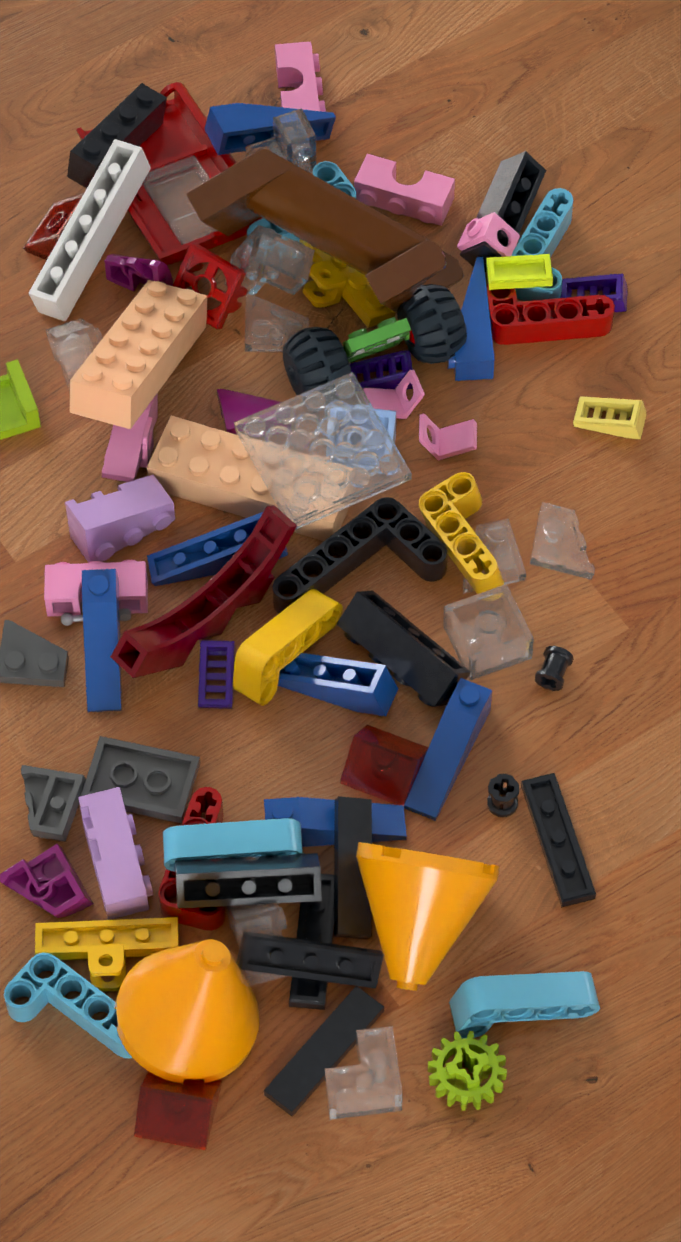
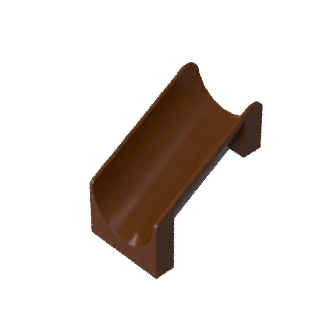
M268 149L256 151L186 193L200 221L227 236L232 235L262 217L365 275L380 304L396 313L398 307L403 302L411 299L421 285L436 284L448 289L460 282L464 277L463 269L458 260L442 251L436 243Z

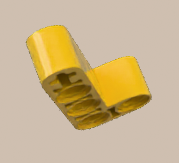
M460 472L425 492L419 499V508L428 529L445 544L448 556L475 592L481 597L491 598L502 591L504 580L495 558L465 520L480 509L482 497L474 477L470 473Z
M311 589L289 605L240 645L234 662L233 689L261 706L268 704L277 691L280 670L336 626L342 616V604L316 589Z

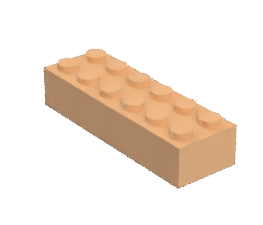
M148 280L70 379V413L131 429L206 328L208 295L197 293L191 289H181L166 285L160 281Z
M172 415L147 466L148 476L154 474L169 495L245 518L264 512L267 506L275 505L297 525L295 533L325 541L341 528L356 493V470Z

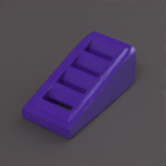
M623 273L562 279L560 298L572 297V289H577V297L585 296V290H590V295H598V291H603V295L609 297L614 302V312L627 311L628 286Z
M410 350L350 363L352 386L349 390V395L361 394L360 392L363 388L395 389L408 371L413 370ZM383 371H389V375L383 376ZM370 372H376V378L371 379ZM357 373H363L364 381L358 382ZM409 383L407 389H413L411 383Z
M200 640L198 708L232 709L235 662L234 641ZM208 655L227 656V661H208ZM208 668H226V673H207ZM207 680H226V686L207 685ZM206 692L226 693L225 699H206Z

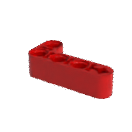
M487 285L492 340L500 345L601 337L607 335L612 330L615 305L605 295L517 302L515 288L489 290Z
M203 787L195 791L191 797L182 825L222 823L224 813L221 794L212 787ZM202 812H206V820L202 818ZM165 870L158 893L161 913L165 918L178 917L179 924L206 931L216 930L223 925L226 917L225 906H215L217 907L215 911L204 912L201 910L204 907L177 909V903L168 902L170 898L177 897L176 874L174 871Z

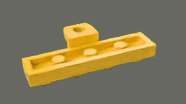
M301 239L299 240V244L315 262L308 271V275L313 280L307 282L302 290L314 307L321 308L339 303L342 296L367 328L395 316L396 312L380 304L364 274ZM319 291L323 293L324 296H317L314 294V292Z
M178 917L35 923V955L50 953L60 960L88 959L91 984L102 992L119 991L126 977L125 957L149 956L155 952L179 946ZM102 976H115L110 982H105L101 979Z

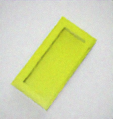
M550 254L486 258L489 290L553 286Z

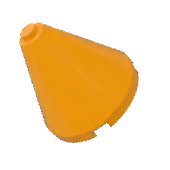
M358 842L356 858L389 977L397 981L396 988L417 991L418 984H427L497 882L500 866Z
M213 939L165 949L145 957L127 973L115 1002L118 1021L117 1032L127 1052L147 1071L165 1080L183 1083L184 1079H204V1083L227 1076L236 1070L247 1058L259 1030L258 1004L249 983L228 948L220 941Z

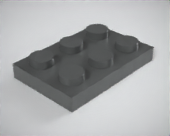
M100 736L81 796L120 787L126 812L182 823L199 770L200 757Z

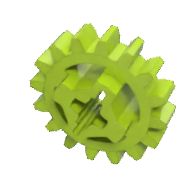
M469 1030L467 1038L462 1039L457 1031L454 1032L453 1042L446 1038L441 1039L442 1050L433 1048L431 1057L433 1061H428V1072L433 1073L429 1076V1085L437 1086L435 1093L437 1098L444 1095L448 1096L447 1106L451 1107L455 1101L460 1102L461 1111L466 1110L468 1103H473L474 1107L479 1110L481 1109L482 1099L492 1104L494 1102L493 1091L502 1093L503 1083L501 1081L506 1080L507 1069L502 1068L505 1066L506 1057L505 1055L496 1056L499 1052V1045L495 1043L488 1046L487 1035L484 1034L479 1040L474 1039V1032ZM454 1054L453 1061L446 1063V1067H443L447 1059ZM462 1061L464 1062L465 1068H468L469 1072H473L472 1080L470 1078V1075L467 1074V1071L465 1069H462ZM489 1074H491L488 1082L481 1087V1081L488 1078Z

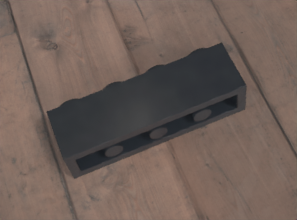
M141 83L70 151L67 177L87 189L114 139L140 146L163 124L167 97Z
M526 151L501 161L476 218L480 219L495 212L519 234L547 170ZM498 230L497 239L499 243L507 247V234L503 230ZM486 241L467 248L460 253V256L473 267L476 258L483 257L485 272H487L486 258L502 257Z
M373 590L356 592L337 622V625L345 631L344 635L349 641L362 645L369 651L368 655L373 661L386 665L394 672L393 677L398 682L412 687L419 693L418 698L428 706L447 705L460 678L466 680L471 673L470 670Z
M318 853L175 861L177 909L322 901L321 867Z

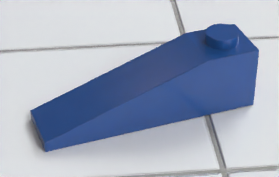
M233 103L210 107L205 131L217 154L222 155L330 139L336 116L332 112Z
M477 257L461 308L466 325L467 339L460 350L455 352V355L447 361L448 369L454 368L455 381L494 379L495 359L483 257Z
M263 512L147 555L152 584L160 586L216 575L250 536ZM285 547L279 559L288 556L287 547Z
M116 569L82 570L87 712L122 711L121 667L110 657L120 640L119 578Z
M301 653L281 669L278 682L280 687L355 712L387 716L399 689L386 665Z
M460 678L444 710L406 799L405 809L436 821L491 711V689Z
M306 797L264 799L265 820L291 818L300 822L302 847L334 845L335 800ZM372 803V842L407 840L404 805Z

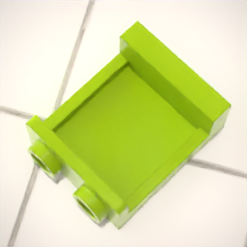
M18 359L7 362V374L0 376V440L41 427L37 405Z

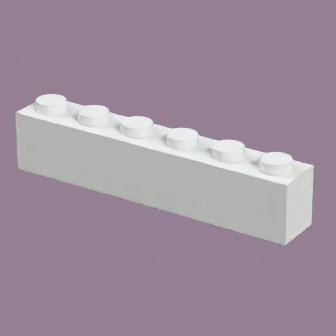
M114 139L28 293L39 313L66 322L151 169L142 147Z

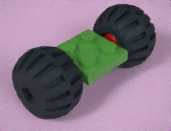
M436 284L421 285L411 299L403 302L398 307V321H396L395 317H392L377 324L378 329L367 332L366 328L357 330L349 334V339L343 343L328 328L309 327L301 329L292 335L283 347L285 370L297 397L308 406L323 407L335 404L351 389L352 372L350 363L397 346L403 339L411 354L420 362L434 364L448 361V359L455 355V352L460 350L467 339L464 317L455 297L444 286Z

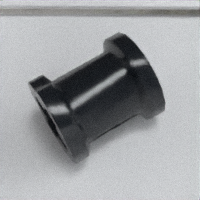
M548 646L543 653L545 660L542 668L536 672L535 682L543 688L559 691L562 690L564 685L563 676L568 666H571L574 658L564 648Z
M499 774L489 782L487 807L495 816L508 817L516 812L518 807L519 783L511 775ZM504 783H507V788H503Z

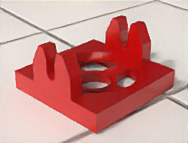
M190 243L172 286L187 289V287L192 285V290L200 293L197 286L198 281L202 277L207 278L211 283V291L207 299L213 297L222 303L214 309L207 310L206 324L218 330L223 328L228 314L234 313L242 306V303L237 301V299L245 296L248 292L241 285L247 272L199 244ZM203 262L209 263L204 274H193L195 271L203 268ZM218 268L222 270L226 278V292L217 288L215 275Z

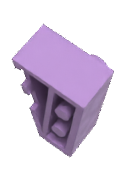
M154 474L120 484L117 488L119 491L103 495L101 491L92 493V499L77 504L72 499L65 502L70 537L88 563L91 561H105L120 549L128 545L137 544L146 535L156 530L165 529L175 520L174 502Z

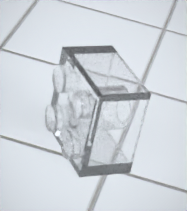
M507 584L444 606L443 627L461 664L471 671L468 676L470 681L532 659L534 637Z

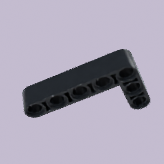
M390 497L381 498L274 580L272 586L274 609L277 613H281L311 589H316L324 594L384 546L389 547L425 581H438L445 576L447 571V547L400 502ZM389 517V518H392V519H390V520H385V519H382V518ZM365 536V537H368V538H366V539H360V538H357V537ZM406 538H413V539H415V540L408 541V540H405V539H406ZM335 555H341V556H343V557H341V558H334L333 556H335ZM428 559H436V560H438V561L430 562V561H427V560H428ZM311 574L318 575L317 577H308ZM288 593L293 594V596L291 597L282 596Z

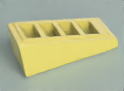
M580 396L573 425L574 427L624 438L641 439L646 419V410L642 400ZM589 409H594L593 417L587 418ZM603 411L607 412L605 419H601ZM616 414H620L619 420H615Z

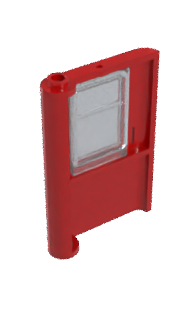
M181 82L171 83L160 92L165 97L174 92V99L166 101L163 124L139 146L142 147L151 169L127 210L159 261L166 265L184 260L190 243H197L209 250L247 235L249 226L263 219L260 217L230 236L200 221L186 193L237 162L230 153L217 154L205 131L207 118ZM80 127L76 129V132L82 140L93 129L84 131Z

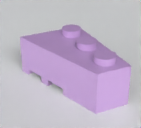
M120 787L78 797L83 827L107 919L111 920L149 910L147 897L153 896V890L149 875L142 876L140 866L145 865L140 844L134 845L132 835L137 834L132 814H126Z

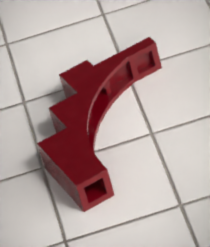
M275 505L267 506L250 536L215 576L191 597L168 613L142 626L125 630L110 657L132 678L183 666L197 640L221 635L236 608L261 602L275 578L271 571L297 525Z

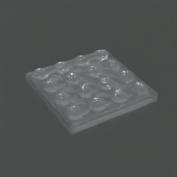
M353 372L234 422L237 435L279 510L297 525L296 529L412 480L410 469Z

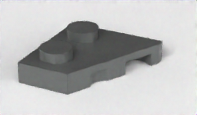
M5 620L0 646V683L65 687L69 659L68 651L10 620Z
M22 765L21 775L25 784L26 792H24L29 810L28 821L32 835L34 837L66 842L79 806L78 797L81 796L86 781L84 775Z

